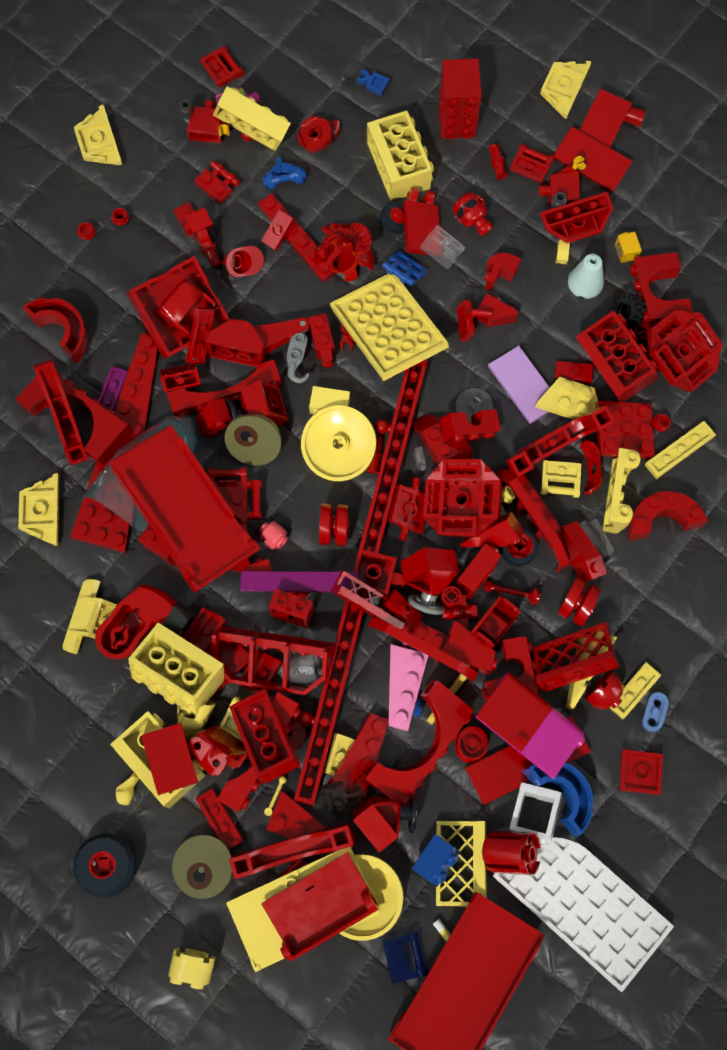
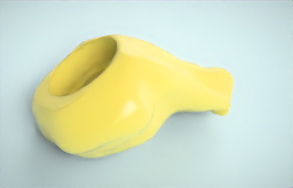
M135 773L116 788V800L121 805H130L135 794L134 786L140 779Z

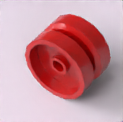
M321 503L319 545L329 546L332 541V534H335L336 546H347V535L350 528L349 504H338L335 516L333 515V505L331 503Z
M576 576L557 615L567 619L572 611L576 610L573 616V623L582 627L593 612L602 589L592 584L584 594L582 592L586 586V581Z

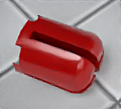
M492 831L483 842L482 857L487 870L493 873L536 874L540 866V861H537V848H541L537 834L516 831Z

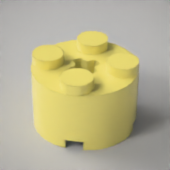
M175 948L168 973L170 982L182 985L183 982L190 983V987L195 989H203L204 986L210 984L215 956L208 958L209 953L186 948L185 952H179L180 948Z

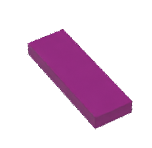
M113 366L110 367L98 398L103 408L106 409L108 407L114 412L128 373L127 370Z

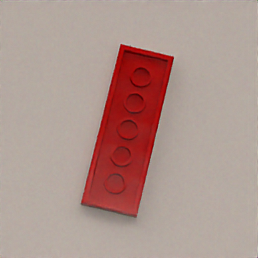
M572 716L567 718L577 726ZM586 741L579 748L576 747L566 763H570L591 752ZM509 746L466 767L465 770L482 804L485 805L519 788L521 782L529 783L530 781L521 770L533 763L512 746Z

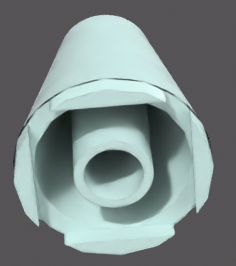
M587 255L570 272L568 286L575 296L590 299L596 297L603 289V265L598 255Z

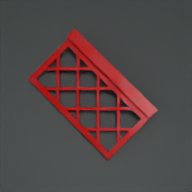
M607 622L533 647L537 675L535 676L536 683L543 692L619 667ZM604 630L605 633L600 640L594 637L597 632ZM579 638H587L582 646L575 644ZM591 641L597 643L593 651L587 649ZM568 644L563 652L557 650L560 645ZM602 645L608 647L607 652L598 654ZM573 647L579 649L574 657L568 655ZM549 650L545 658L540 657L539 652ZM583 652L590 654L588 658L581 661L578 660ZM554 653L560 655L555 664L550 662ZM565 658L571 660L569 665L560 666ZM546 665L552 666L550 671L542 672Z

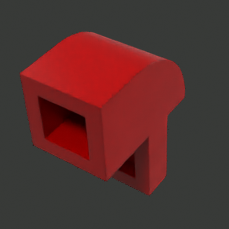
M499 253L492 256L486 266L485 289L492 291L498 277L512 282L520 266L521 258L508 253Z

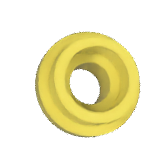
M502 486L501 501L507 504L512 503L513 499H515L513 490L509 486Z

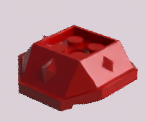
M674 310L647 331V352L671 386L690 393L717 371L719 353L723 343L702 313Z
M443 459L426 479L423 518L439 536L478 537L500 520L502 481L481 459ZM467 496V501L464 504H460L461 498Z

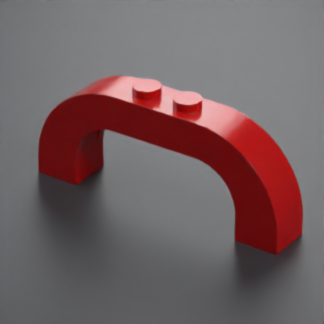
M607 405L598 407L527 444L508 456L505 461L515 477H519L534 468L533 465L590 433L606 428L613 424L615 420Z

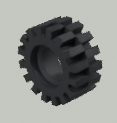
M622 294L616 298L617 301H613L612 304L615 306L611 307V310H614L617 315L621 314L628 325L627 328L638 327L639 324H642L643 320L641 318L646 316L643 315V312H647V309H643L646 304L642 302V298L634 294ZM628 304H630L631 306V315L629 318H627L626 316V307Z

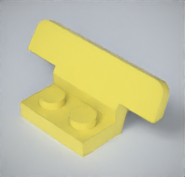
M87 579L83 582L63 642V650L77 654L82 637L95 639L96 630L116 607L117 604L101 598H95L101 581Z

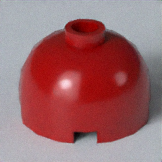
M609 671L584 696V699L597 709L606 710L611 706L615 709L622 702L620 697L623 694L624 686L620 678L613 671Z

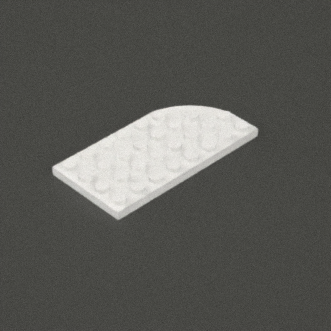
M553 837L551 845L546 844L541 846V848H537V861H540V866L536 874H493V877L620 992H623L674 927L585 847L571 840Z

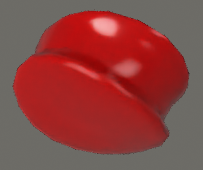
M471 726L465 728L460 732L455 741V750L458 757L468 764H474L482 760L487 752L488 739L485 732L479 727Z

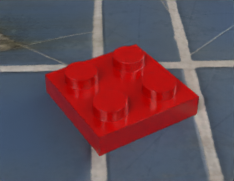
M622 749L619 791L661 795L663 754Z

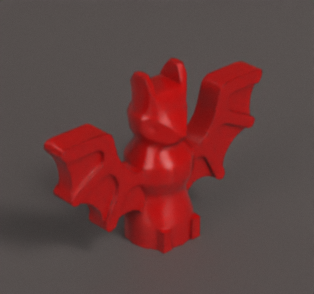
M462 595L458 605L455 608H445V612L439 620H452L455 618L466 629H470L468 620L478 618L476 604L467 605V595ZM451 628L448 629V636L450 635Z

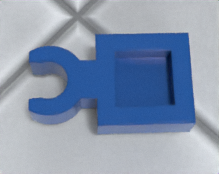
M361 70V76L364 78L357 77L358 84H366V90L380 96L383 95L389 84V78L375 72L371 76L366 70Z

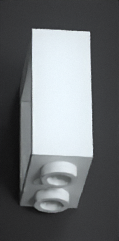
M521 782L509 830L537 834L541 846L551 845L563 798L562 792ZM525 796L553 803L546 834L517 826Z

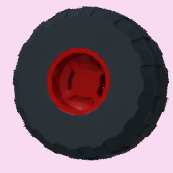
M112 834L95 835L87 839L78 848L73 860V875L78 886L87 894L100 898L112 897L124 891L134 879L137 868L136 855L128 842L119 836Z

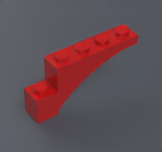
M50 359L33 365L70 466L89 460L88 454L84 450L85 444L80 434L78 421L53 360Z

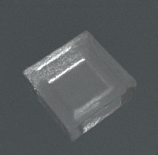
M422 446L414 449V457L417 469L423 471L426 469V461Z

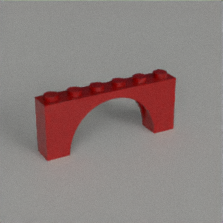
M57 372L69 402L81 404L91 410L94 427L92 436L84 450L90 458L104 466L132 434L129 428L130 424L122 417L120 419L117 418L110 408H103L96 398H89L82 388L76 389L73 382L67 378L65 380L62 379L61 374ZM37 376L15 399L24 410L34 417L49 407Z
M432 680L420 695L431 708L435 720L434 741L428 753L416 764L401 769L387 768L372 760L360 776L386 798L395 800L400 804L408 805L410 803L412 793L423 786L424 778L436 768L438 759L447 753L449 744L458 738L460 729L471 720V714L474 712L459 697L436 680Z

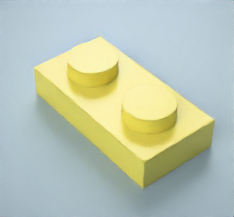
M334 734L323 773L334 776L337 771L336 768L347 754L346 751L355 739Z

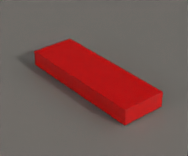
M195 307L185 360L187 363L205 364L208 350L206 341L212 329L215 310L211 308Z
M214 788L197 797L196 801L218 839L222 840L228 849L231 850L244 842L224 805L217 800L218 795Z

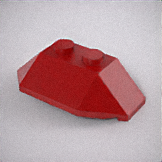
M604 192L540 212L539 214L545 230L566 244L600 234L613 210V205L608 192Z
M427 414L412 423L437 467L443 459H470L473 449L467 439L456 443L453 440L445 441L440 419L443 418L442 416Z

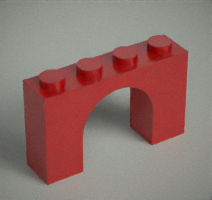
M677 252L634 257L633 263L629 267L630 275L634 278V291H637L639 298H642V302L646 304L643 309H647V312H643V315L646 316L641 318L643 323L645 322L646 329L652 328L674 310L693 313L689 298L672 301L661 300L654 296L649 288V284L656 280L678 277L681 266Z

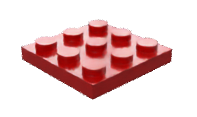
M597 401L595 403L596 408L607 405L615 420L613 424L597 431L600 456L618 457L619 448L637 451L640 459H652L655 457L651 404Z

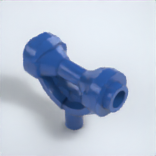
M277 157V164L269 172L265 173V177H262L264 188L268 187V190L275 189L281 182L292 181L296 182V184H303V180L306 179L304 168L301 169L300 166L283 162L282 157Z

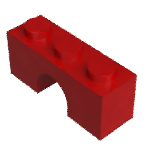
M496 409L481 410L471 416L472 424L468 421L466 412L449 413L440 419L445 441L453 440L456 443L465 439L474 441L480 437H484L485 440L494 438L495 434L501 431Z
M526 636L502 640L501 647L504 662L518 663L522 668V675L517 677V679L538 695L540 686L536 683L534 672H536L535 661L531 660L530 653H532L531 642L527 641Z

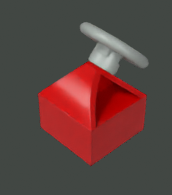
M425 547L400 561L404 583L423 591L422 595H410L408 602L411 606L422 612L440 615L445 612V607L437 601V597L459 573L455 550Z

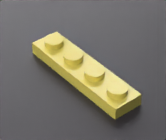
M703 421L646 462L645 466L658 479L712 440L716 434Z

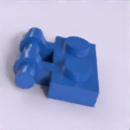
M400 251L390 256L388 262L385 261L382 265V268L386 269L388 274L391 276L395 275L402 283H407L410 286H413L416 281L423 278L428 269Z

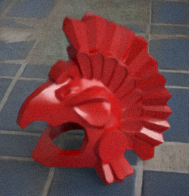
M353 222V224L349 223L347 226L343 223L339 225L332 223L329 227L323 226L322 232L328 236L323 239L322 244L313 253L314 259L323 258L327 260L323 265V269L343 273L345 282L358 278L357 264L366 266L369 270H374L375 257L370 250L372 236L366 225L363 226L362 223ZM333 261L337 263V267L333 266Z

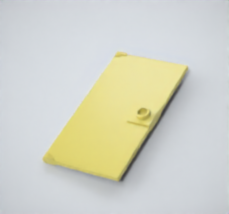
M351 847L331 853L226 903L255 972L284 959L280 951L282 939L261 903L346 852L349 853L366 882ZM380 910L374 912L373 914L369 915L368 917L364 918L358 923L352 925L351 927L356 926L368 919L381 915Z

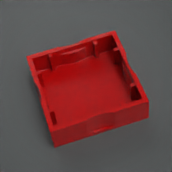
M195 256L126 293L164 359L188 347L190 338L185 339L179 335L157 313L161 304L183 279L190 281L215 301L216 307L213 308L215 313L211 330L230 320L220 300L211 290L208 279Z

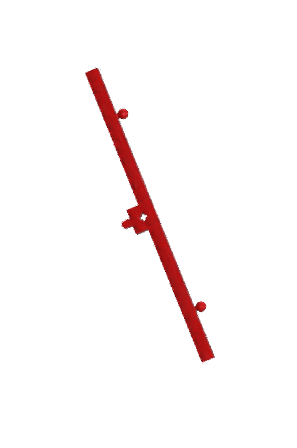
M427 360L405 370L392 424L390 425L385 419H380L375 423L377 433L385 434L389 432L353 572H359L360 581L386 597L389 596L391 587L405 589L407 585L404 583L403 575L395 573L397 558L379 553L427 369ZM376 572L377 577H370L369 574ZM360 588L357 595L366 598L365 589ZM345 601L335 640V651L331 655L329 673L324 682L316 717H313L309 711L301 712L298 717V723L301 726L308 727L313 725L294 800L311 806L316 804L364 616V611Z

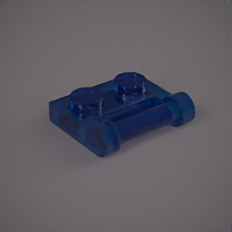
M419 932L382 941L392 984L427 976L428 969L424 966L418 941L420 939ZM408 941L411 943L417 971L413 972L410 970L404 942Z

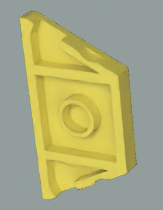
M576 61L567 63L554 62L543 84L540 94L565 119H567L589 71L591 61H586L585 64H576Z
M100 105L99 110L95 114H89L83 122L78 123L74 127L83 159L90 162L122 165L104 105Z
M559 377L535 404V408L574 419L596 409L595 403L598 401L595 388Z
M55 473L52 475L53 477L43 482L39 481L32 487L19 492L18 528L27 534L58 546L60 475Z

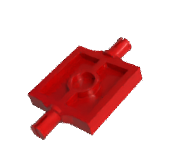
M416 477L413 478L410 488L401 484L396 485L388 521L401 528L399 539L402 541H407L409 531L417 534L423 533L426 522L423 518L425 495L418 490L421 479Z

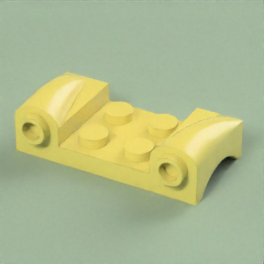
M619 448L618 458L612 460L602 529L604 532L618 534L631 522L633 511L629 505L622 504L624 492H621L622 486L626 483V478L630 471L637 468L640 463V455L635 450Z

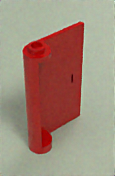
M348 852L261 903L282 939L280 951L283 957L290 961L297 959L379 910L376 899Z

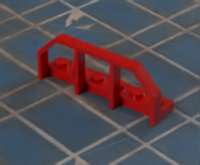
M503 468L498 471L496 476L513 490L518 500L514 511L516 515L525 510L538 529L535 536L537 542L544 538L554 552L559 564L556 573L558 574L573 565L560 529L561 526L524 474L515 477L510 469L507 471Z
M387 609L388 614L395 617V615L389 609ZM372 616L368 624L370 629L373 630L375 628L402 641L404 647L407 648L409 645L435 659L434 663L437 665L441 662L470 679L469 682H474L478 672L445 653L449 636L422 622H419L416 629L412 631L405 624L401 630L388 622Z
M222 626L212 634L211 656L223 663L219 658V640H222L223 643L236 642L241 643L242 646H250L248 678L234 676L224 664V677L229 683L306 695L328 677L329 657L335 651L336 643ZM257 646H260L261 649L275 648L280 652H284L282 684L255 680ZM291 651L297 652L299 655L313 654L323 658L322 676L307 688L289 685Z

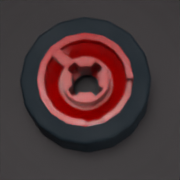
M524 529L520 537L521 540L518 543L500 547L503 559L510 565L516 567L525 566L534 559L537 553V540L526 529ZM516 545H521L522 549L518 551Z

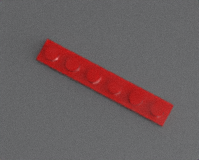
M273 194L258 202V207L271 222L278 210L291 216ZM295 220L285 238L320 280L325 282L335 275L336 272L323 269V265L327 260L313 258L314 250L318 246Z

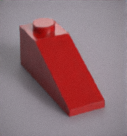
M510 512L501 517L499 521L478 537H465L460 545L462 547H483L485 544L494 547H504L508 544L514 545L521 540L520 537L524 529L513 513Z
M578 521L560 527L576 575L588 581L607 574L600 553Z

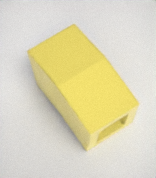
M559 240L555 263L567 264L570 243L566 244Z

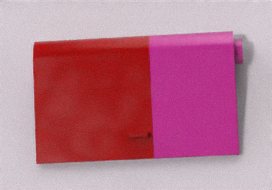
M507 672L499 681L492 695L475 716L552 779L558 774L576 747L579 748L586 739L583 737L585 735L584 731L510 672Z

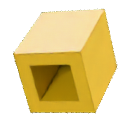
M624 232L618 235L615 247L620 262L632 261L634 257H639L642 250L636 233Z

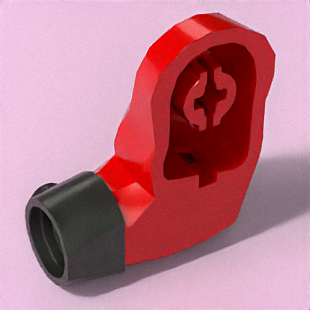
M141 584L122 599L108 618L98 627L95 642L98 650L105 657L125 659L134 652L157 623L183 637L194 621L196 614L181 601L177 602L167 593L153 586Z

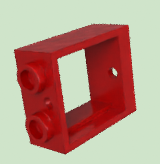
M485 544L457 580L456 587L461 591L462 595H467L469 600L473 598L498 565L501 554H499V550L496 547Z
M277 589L274 590L268 607L271 617L308 629L314 614L313 601Z

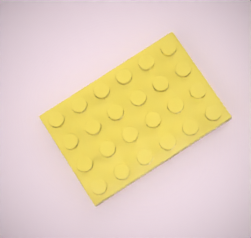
M387 274L330 303V307L383 381L449 348L447 340L395 275Z

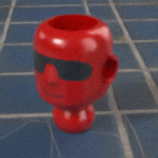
M468 192L453 205L452 210L460 225L463 224L467 228L475 226L480 236L486 235L493 228L492 223L484 218L487 215V208L484 205V199L480 195L477 196L473 192Z

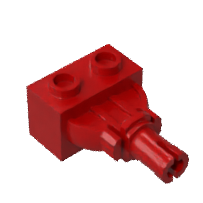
M205 207L186 215L183 223L186 236H190L192 240L197 238L202 247L200 250L201 254L206 255L212 268L218 267L222 263L215 251L216 244H212L208 235L212 231L213 223Z

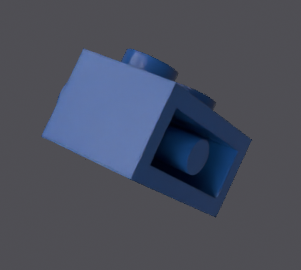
M434 834L412 870L438 887L439 884L445 881L450 867L454 866L458 861L460 852Z

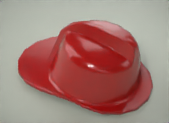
M255 246L239 247L229 251L222 264L225 265L227 271L233 277H244L258 273L263 266L264 257L260 249Z

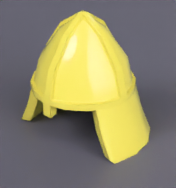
M209 700L206 705H201L195 716L185 714L177 705V722L182 723L187 740L194 738L204 728L216 705L215 702Z

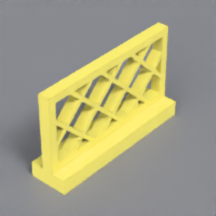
M437 821L436 835L449 843L458 834L465 841L458 851L461 852L468 844L473 850V856L466 861L460 854L458 855L465 864L458 872L451 866L450 869L455 875L448 882L444 881L445 885L442 888L441 884L436 887V906H467L469 902H465L459 896L467 887L473 894L476 891L487 898V868L482 857L483 842L487 836V822ZM441 826H450L455 833L446 840L441 835ZM465 826H473V835L466 840L459 832ZM466 866L473 871V878L468 883L459 875ZM457 876L465 884L458 893L449 885ZM448 887L455 896L449 902H442L441 892ZM456 898H458L461 902H453V901H454Z

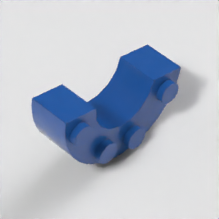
M566 762L554 779L550 778L534 764L521 770L534 786L551 783L562 790L566 800V808L560 821L572 836L581 835L591 821L593 814L592 802L594 801L591 787L584 775Z

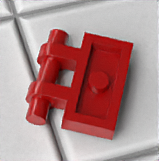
M212 161L210 166L214 170L210 172L208 169H205L194 182L221 205L233 193L230 186L233 184L235 187H238L241 182L235 174L229 173L224 165ZM220 175L225 178L223 182L218 178Z

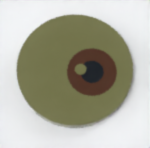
M241 414L229 423L225 432V444L231 455L240 462L253 466L265 465L273 461L279 454L282 441L277 425L261 414Z
M199 835L189 838L182 843L173 858L172 872L177 886L188 896L197 899H206L218 895L226 889L233 877L229 858L232 856L231 852L222 840L214 836Z

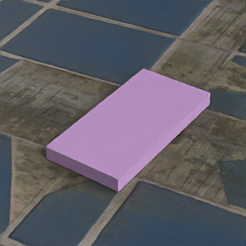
M519 346L488 364V368L529 424L550 413L535 408V404L550 387Z

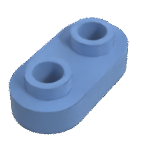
M654 693L647 700L642 717V726L648 732H656L663 725L669 705L668 698L663 693ZM655 700L660 702L659 707L654 705ZM649 719L654 720V726H651L649 724Z

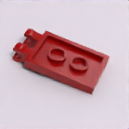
M411 188V193L407 192V200L403 203L406 252L439 257L442 252L438 205H433L435 193L427 191V196L423 195V203L417 202L418 189Z

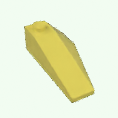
M599 631L594 637L600 640L604 632ZM611 635L612 644H614L617 638ZM579 638L577 640L579 642L578 645L582 646L587 638ZM591 641L587 649L593 651L597 643ZM602 645L598 654L607 652L608 647ZM583 652L578 660L586 659L590 654ZM594 676L570 683L566 709H574L587 688L585 682L590 681Z

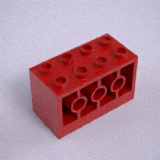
M479 59L442 60L438 99L441 139H469L476 137L481 103Z
M613 310L577 335L576 338L618 400L625 402L659 379L657 374L659 369L652 358L648 360L649 355L642 343L637 344L639 341L631 328L627 330L628 325L621 314L617 315Z

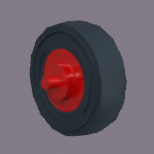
M395 201L387 203L381 210V223L392 233L400 234L405 232L403 204Z

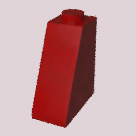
M453 621L445 653L458 659L475 671L489 675L492 670L496 669L498 658H495L496 651L460 623Z

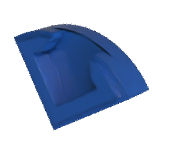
M417 698L413 717H421L424 699Z

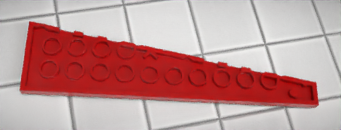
M141 333L114 410L117 418L120 419L122 417L129 422L132 434L104 466L96 462L70 536L78 541L123 553L127 552L129 528L133 514V501L114 475L109 461L145 439L147 415L150 408L149 403L159 351L150 334Z

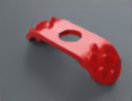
M585 440L580 444V448L584 452V458H587L588 483L583 494L591 495V492L598 491L597 488L602 483L601 457L597 445L589 440ZM594 464H596L597 467L595 474L592 473V467Z

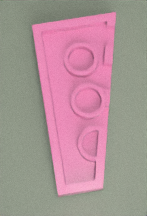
M392 644L390 646L389 727L408 732L428 655Z

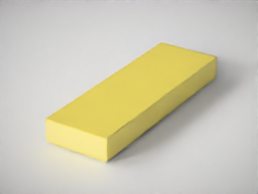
M645 662L625 685L623 694L620 697L622 702L615 709L612 706L610 709L623 720L658 680L661 674Z

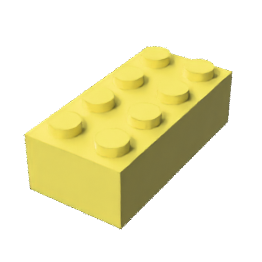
M228 86L213 114L216 118L274 151L278 148L291 124L284 116H277L272 113L270 108L260 106L253 98L245 97L236 88H229Z

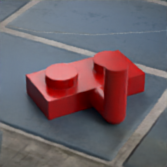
M463 300L456 308L460 341L467 342L475 334V325L473 324L475 316L491 318L492 310L472 309L471 301Z

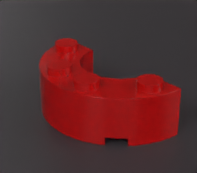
M39 298L23 306L26 315L39 328L48 324H58L65 328L64 337L59 345L63 352L77 364L85 354L88 345L87 328L77 309L67 301L59 298Z
M662 491L648 496L635 509L631 522L627 527L628 541L647 538L651 533L653 519L660 516H668L675 519L681 524L683 531L702 528L708 520L702 508L690 497L678 492Z

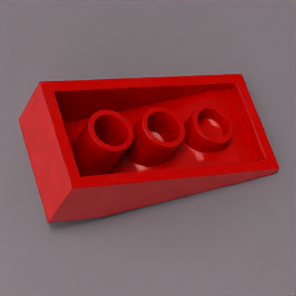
M266 689L229 706L255 774L263 784L301 766Z

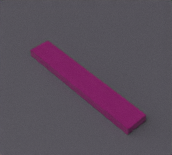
M241 571L240 591L274 592L277 589L284 592H330L340 572ZM347 572L359 580V572ZM344 577L341 586L347 589L351 588L350 580Z

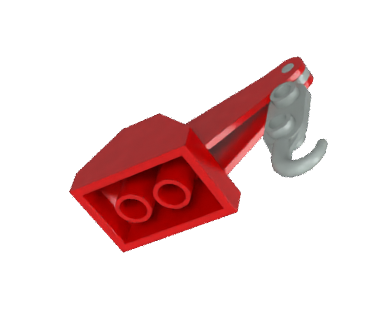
M306 318L255 327L246 320L231 319L211 330L208 334L206 343L210 358L252 367L264 363L267 353L290 341L287 351L288 376L290 380L295 383H303L310 375L306 373L302 378L295 376L296 368L303 361L308 341L305 333L309 330V321Z

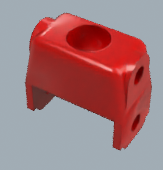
M183 279L161 304L157 313L179 335L188 339L190 338L195 307L213 309L216 307V303L190 281Z
M500 596L471 633L493 649L513 625L521 611L506 598Z
M218 726L199 731L189 742L190 754L213 777L220 775L227 765L232 769L241 767L248 757L244 744ZM220 761V765L217 767L214 763Z

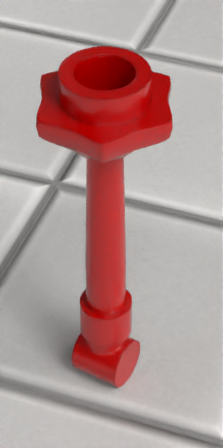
M490 581L485 582L484 586L486 592L493 590V592L497 593L502 592L528 597L532 606L535 603H539L541 592L538 591V587H535L528 593L497 584L493 585Z

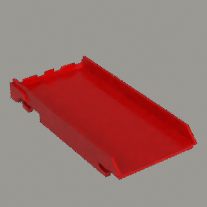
M171 424L109 461L114 475L175 562L194 593L261 549L255 539L249 536L244 527H241L227 502L183 438H180Z
M475 891L406 1012L403 1011L392 1029L388 1040L403 1050H482L537 953L545 935Z

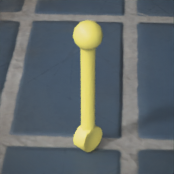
M285 776L279 778V785L271 803L264 811L267 816L273 813L274 803L282 785L287 781Z

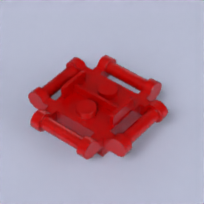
M247 467L219 470L208 468L209 478L235 514L234 517L238 522H241L242 528L244 527L247 531L248 520L262 519V512L260 511L261 480L247 481ZM215 477H241V481L218 480V482H215ZM248 489H253L252 512H248Z

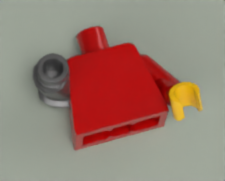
M189 100L181 102L180 111L184 115V120L189 123L187 127L189 140L222 143L223 134L230 136V126L213 116L216 109L214 108L215 103L213 101L207 100L204 103V107L193 108Z
M577 156L574 159V164L572 163L551 175L548 185H539L538 196H548L551 209L580 200L579 171L576 170L577 168L583 170L586 167V164L582 162L584 161L582 156Z

